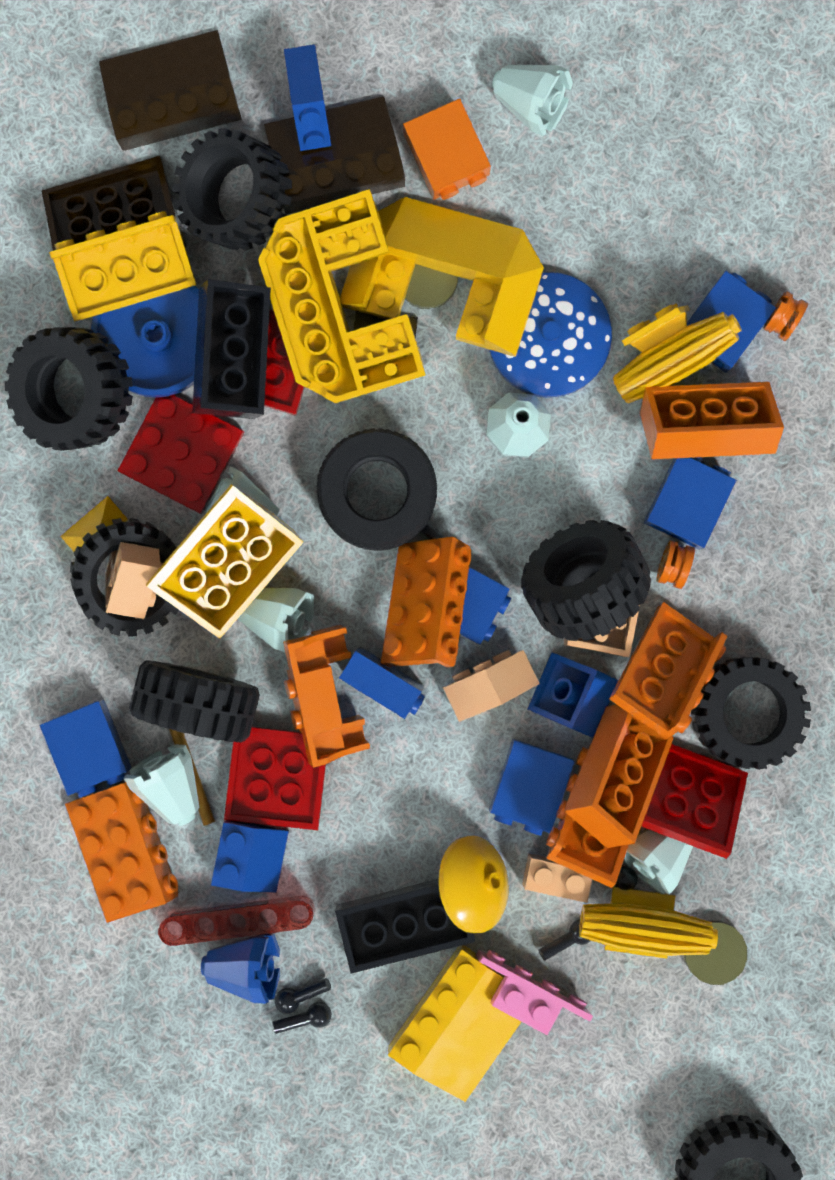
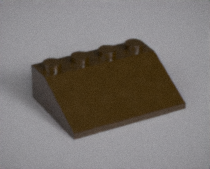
M218 30L99 61L108 111L116 140L123 151L242 120Z
M384 96L326 109L331 146L300 151L294 117L264 124L269 146L282 156L279 161L287 164L289 172L283 176L292 181V189L285 190V195L292 197L290 206L283 205L285 214L307 210L368 189L371 190L372 194L405 187V173Z
M160 156L41 190L53 251L56 250L55 244L73 239L75 244L87 241L86 235L100 230H104L106 235L118 231L117 225L129 221H135L136 225L149 222L148 216L166 211L167 216L174 215L176 217L186 247L177 210L174 207L172 193Z

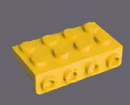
M166 211L148 216L149 222L136 225L135 221H129L117 225L118 231L106 235L104 230L87 234V241L75 244L74 240L70 239L55 244L56 250L49 252L51 259L54 260L74 322L197 285L174 215L167 216Z

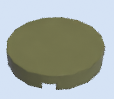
M415 264L405 300L410 305L420 309L440 307L453 297L458 285V277Z
M710 921L713 924V929L718 930L716 949L711 948L708 955H684V960L690 972L700 981L710 985H724L735 980L743 972L747 962V945L743 936L732 925L722 921Z

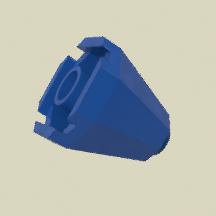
M259 934L209 950L207 955L203 956L201 960V974L205 976L207 983L252 1003L267 1004L269 1000L275 998L280 978V968L274 969L273 956L280 957V948L275 934Z

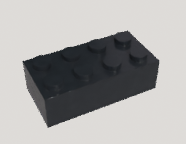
M207 279L199 287L192 413L256 419L264 415L271 287Z
M439 878L337 904L335 909L351 974L475 942L474 933L461 930L447 915L440 897Z

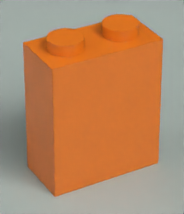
M460 98L403 123L404 137L433 200L440 197L442 200L449 199L459 193L458 189L466 185L476 187L487 180V176L490 175L491 165Z

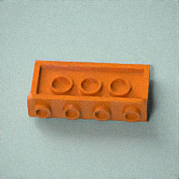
M451 536L405 543L399 546L381 664L387 667L439 663L445 667H453L456 664L471 561V548L469 545Z
M665 602L661 603L652 616L609 699L665 739H669L677 732L683 733L692 721V717L689 716L691 710L697 707L704 696V693L701 692L703 686L711 680L715 673V670L712 668L714 663L726 651L724 643L727 635L721 632L716 637H713Z
M590 746L588 748L582 747L575 764L580 766L577 774L573 773L566 787V791L570 792L569 797ZM563 800L556 814V818L560 819L558 827L552 828L546 841V845L550 846L546 858L612 888L617 882L629 845L606 848L564 811L568 800Z
M126 782L65 804L107 923L164 905L178 897V882L171 873L167 861L166 848L160 842L157 833V822L150 813L148 805L129 789Z

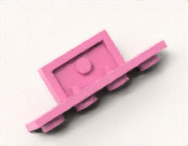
M478 950L475 956L480 963L504 975L490 1001L493 1007L545 1035H548L562 1007L591 1021L593 1015L585 1008L587 1003L573 994H570L569 998L558 993L560 988L545 979H543L542 983L532 979L533 973L516 964L515 968L504 963L506 959L492 950H489L487 954L481 950Z

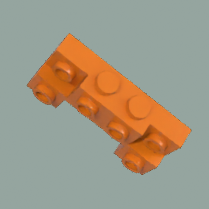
M341 624L312 631L311 635L283 641L289 668L287 670L289 680H285L284 685L288 698H293L295 710L291 711V719L296 730L299 729L303 735L308 763L313 768L328 764L340 757L370 749L369 742L365 740L362 726L365 725L364 718L360 715L341 718L332 669L328 665L352 657L351 652L347 650L344 634H347V630Z

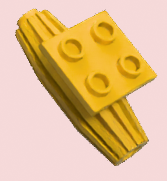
M675 303L655 313L654 315L657 320L652 323L650 320L642 321L628 329L629 336L622 340L624 346L631 344L642 353L613 376L614 385L622 399L626 403L642 399L645 387L672 386L709 365L739 340L738 333L742 329L733 314L727 316L726 313L721 312L687 326L686 313L690 311L689 306L679 307Z
M613 886L610 903L584 904L581 909L579 936L604 944V949L608 951L667 959L668 956L708 955L711 948L716 949L718 942V930L713 929L712 922L674 910L676 896L673 894H660L658 892L636 889L625 891Z

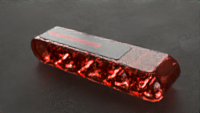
M293 896L170 913L161 922L158 928V935L163 943L169 946L299 930L311 924L315 915V905L306 896ZM296 905H303L308 909L309 916L305 919H298L293 915L292 908ZM265 909L273 910L277 915V921L274 923L264 922L261 912ZM234 913L241 914L245 918V926H233L230 922V915ZM203 917L211 919L214 924V930L209 932L202 930L199 926V919ZM174 921L179 923L182 927V934L178 936L172 935L167 928L168 922Z

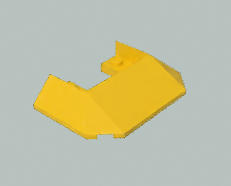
M370 189L279 218L266 247L263 248L258 258L266 287H271L270 300L295 381L334 403L426 376L420 348L417 345L408 314L350 332L332 271L390 253L381 226L383 224Z
M403 197L379 210L378 213L383 224L381 226L390 253L350 265L340 296L342 307L386 320L398 317L415 264L473 281L455 336L456 340L516 357L544 270L524 230L408 197Z

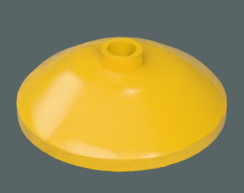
M473 835L460 837L452 842L443 855L439 869V892L444 909L451 921L465 932L483 933L492 929L501 919L509 896L508 874L500 854L489 841Z

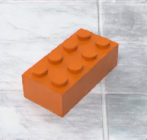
M770 382L645 387L640 416L651 459L776 454L784 425Z
M617 704L607 706L564 811L606 848L635 844L674 738L671 736L669 739H665Z

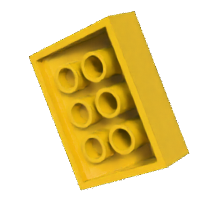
M231 484L146 583V586L221 639L302 545L303 540L293 528L278 516Z
M461 945L454 951L388 1045V1056L418 1077L466 1102L521 1021L493 1007L490 1003L504 975L480 963L474 951L465 945Z

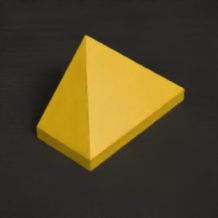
M107 496L60 537L74 552L77 546H83L84 541L82 538L88 532L93 535L98 531L96 526L102 523L105 526L112 525L113 519L121 518L123 522H127L129 519L111 498Z

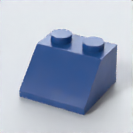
M551 652L539 680L540 684L537 685L527 710L594 738L605 708L609 705V698L619 680Z
M225 820L223 822L211 886L241 892L277 893L289 830L255 823Z

